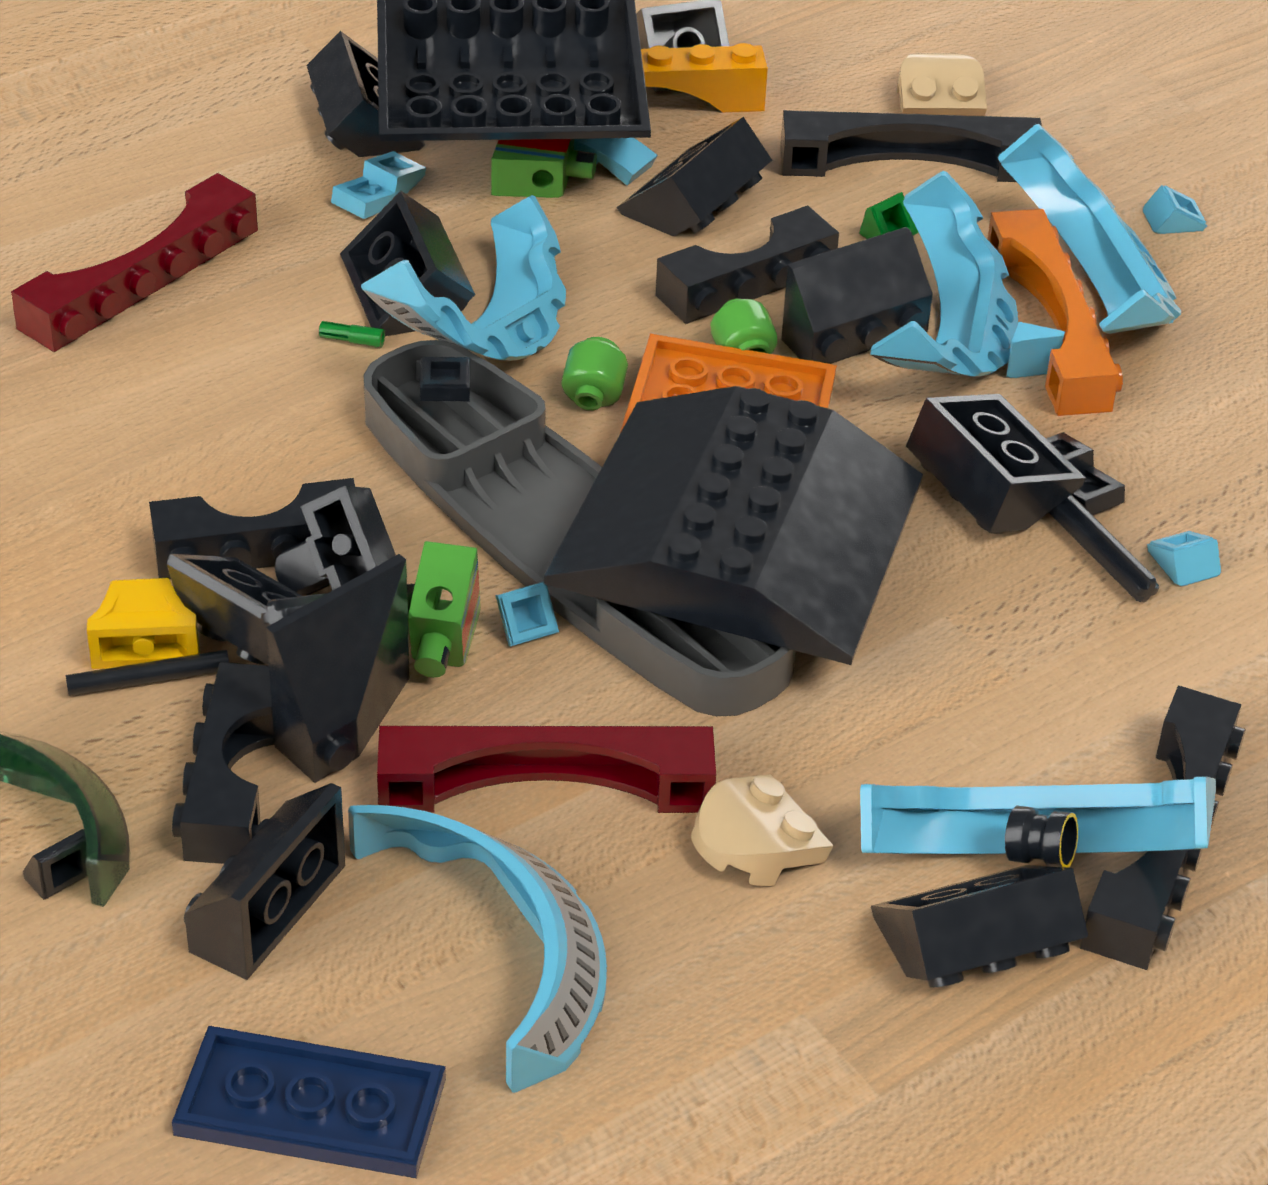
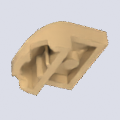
M916 53L907 56L903 60L896 87V93H899L901 114L985 116L987 102L984 72L976 59L957 53Z
M771 774L725 779L715 784L704 798L691 833L693 845L710 865L719 871H724L729 864L750 873L749 883L757 886H775L783 868L825 863L833 848V844L817 828L815 821L802 811L787 794L784 786L773 778Z

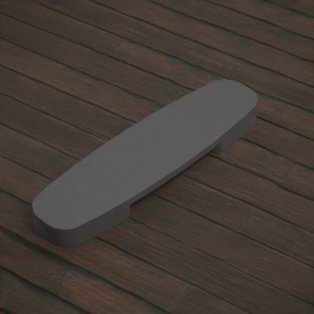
M441 340L417 341L390 351L370 363L364 373L365 423L386 452L464 533L525 587L543 582L546 571L602 467L545 425L546 406L541 396L467 349ZM421 357L470 358V402L420 401ZM547 585L553 610L654 686L696 712L718 717L738 716L752 711L782 693L789 686L794 674L795 650Z

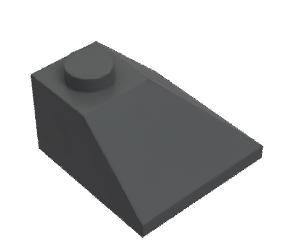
M698 0L641 8L636 13L641 49H650L654 46L687 48L699 44L711 47L730 46L721 0ZM652 87L655 92L672 90L668 88Z

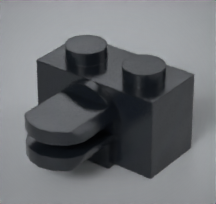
M345 485L300 506L311 536L306 538L305 541L284 550L276 558L275 573L279 583L300 595H310L330 585L333 591L396 556L371 489Z

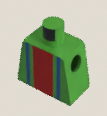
M575 139L498 140L491 158V195L529 197L533 195L535 197L559 198L563 196L570 176L587 179L594 178L597 154L574 150Z
M425 541L410 604L408 622L411 654L415 660L414 668L424 676L435 678L443 676L447 666L460 667L466 663L481 611L478 554L475 547ZM443 589L450 592L453 597L452 601L440 599Z

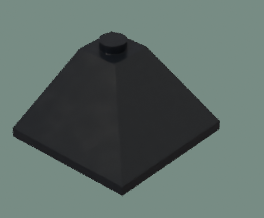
M400 554L266 627L275 748L314 783L335 771L344 769L350 762L361 755L410 678L406 559Z

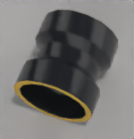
M1016 805L1012 809L1006 825L1005 851L1008 860L1029 864L1034 859H1039L1051 867L1069 868L1071 866L1078 843V821L1075 813L1054 810L1050 815L1040 814L1037 808Z

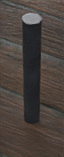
M227 650L68 674L65 675L68 696L217 673L219 662L229 663Z

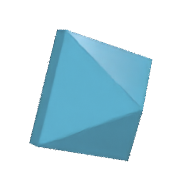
M544 581L495 595L508 646H514L559 632L548 587L543 584Z

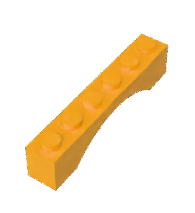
M739 43L734 46L711 47L699 44L687 48L654 46L650 49H641L646 87L668 88L691 94L710 103L723 113L765 111L768 67L762 45Z

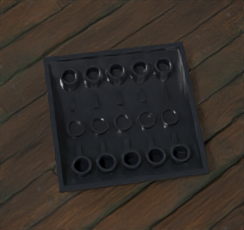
M377 0L379 141L651 138L635 0Z
M732 386L637 402L546 571L543 584L852 665L921 485L923 474L834 410L816 406L809 401H796L768 394L756 388L748 389Z

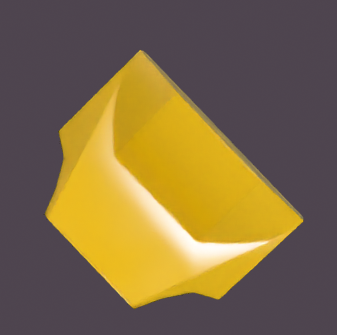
M168 578L111 581L99 609L87 619V638L92 669H106L200 654L196 614L184 606Z

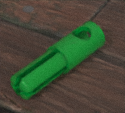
M322 321L319 326V336L382 348L385 341V330Z

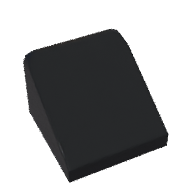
M81 829L32 856L23 870V876L43 900L93 873L88 834L84 829Z

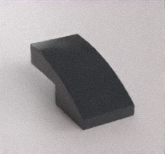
M1064 432L1046 438L1086 477L1083 486L1075 491L1072 496L1092 515L1125 503V485L1094 467V450Z

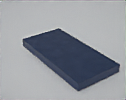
M208 1026L172 1120L173 1136L417 1179L446 1081V1066Z

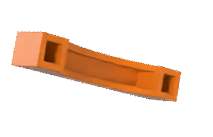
M1044 209L991 212L987 240L1002 255L1009 277L1020 283L1038 299L1052 318L1057 330L1065 331L1061 348L1051 349L1045 382L1046 391L1057 416L1112 412L1116 392H1120L1123 385L1122 370L1119 364H1114L1109 353L1108 339L1106 335H1101L1096 325L1095 310L1093 307H1088L1085 301L1082 282L1074 277L1071 270L1070 256L1067 252H1063L1059 244L1056 226H1051Z

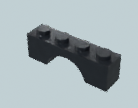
M808 205L771 218L769 241L758 249L744 253L729 254L714 252L693 245L657 258L655 296L680 320L688 324L715 314L730 300H753L786 288L787 265L838 249L839 232Z
M354 478L302 484L298 495L290 504L276 512L253 517L234 516L220 512L211 507L201 496L149 502L159 578L171 579L167 567L170 554L236 557L255 569L275 567L276 558L284 550L305 541L306 538L311 536L300 506L345 485L355 486Z
M219 662L214 684L206 683L202 710L203 716H206L205 723L196 722L193 754L196 755L195 762H186L183 773L185 803H176L173 812L172 833L173 837H181L183 861L224 864L229 857L239 854L253 838L256 828L261 823L258 785L240 778L231 771V768L246 754L262 747L275 745L269 666Z

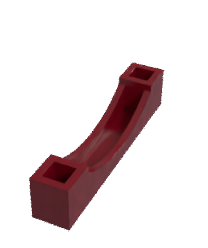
M219 173L214 174L186 190V206L181 214L165 230L140 247L115 259L88 268L59 274L45 271L12 290L11 295L16 329L49 350L56 352L257 232L256 194Z
M379 725L377 762L378 805L405 807L435 813V804L467 791L504 783L547 780L587 783L624 791L657 804L658 813H698L705 796L716 784L713 726Z

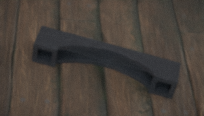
M783 110L780 142L782 176L825 177L826 171L861 162L923 160L953 164L996 176L997 182H1016L1001 165L998 156L1034 125L1040 124L1042 126L1041 118Z
M1178 685L1163 722L1156 759L1167 763L1173 780L1194 779V777L1206 776L1216 779L1215 794L1224 795L1233 766L1226 763L1225 760L1227 757L1237 760L1246 731L1245 728L1236 726L1242 704ZM1216 800L1214 801L1211 828L1219 805V801ZM1203 849L1148 851L1130 866L1117 873L1104 870L1087 911L1085 923L1089 937L1081 940L1080 949L1147 970L1155 948L1162 951L1167 950L1176 918L1168 916L1169 910L1172 908L1181 911L1191 878L1183 876L1184 870L1196 871Z

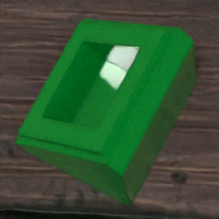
M899 192L866 208L859 234L869 239L907 227L912 232V235L919 233L904 206L903 192Z

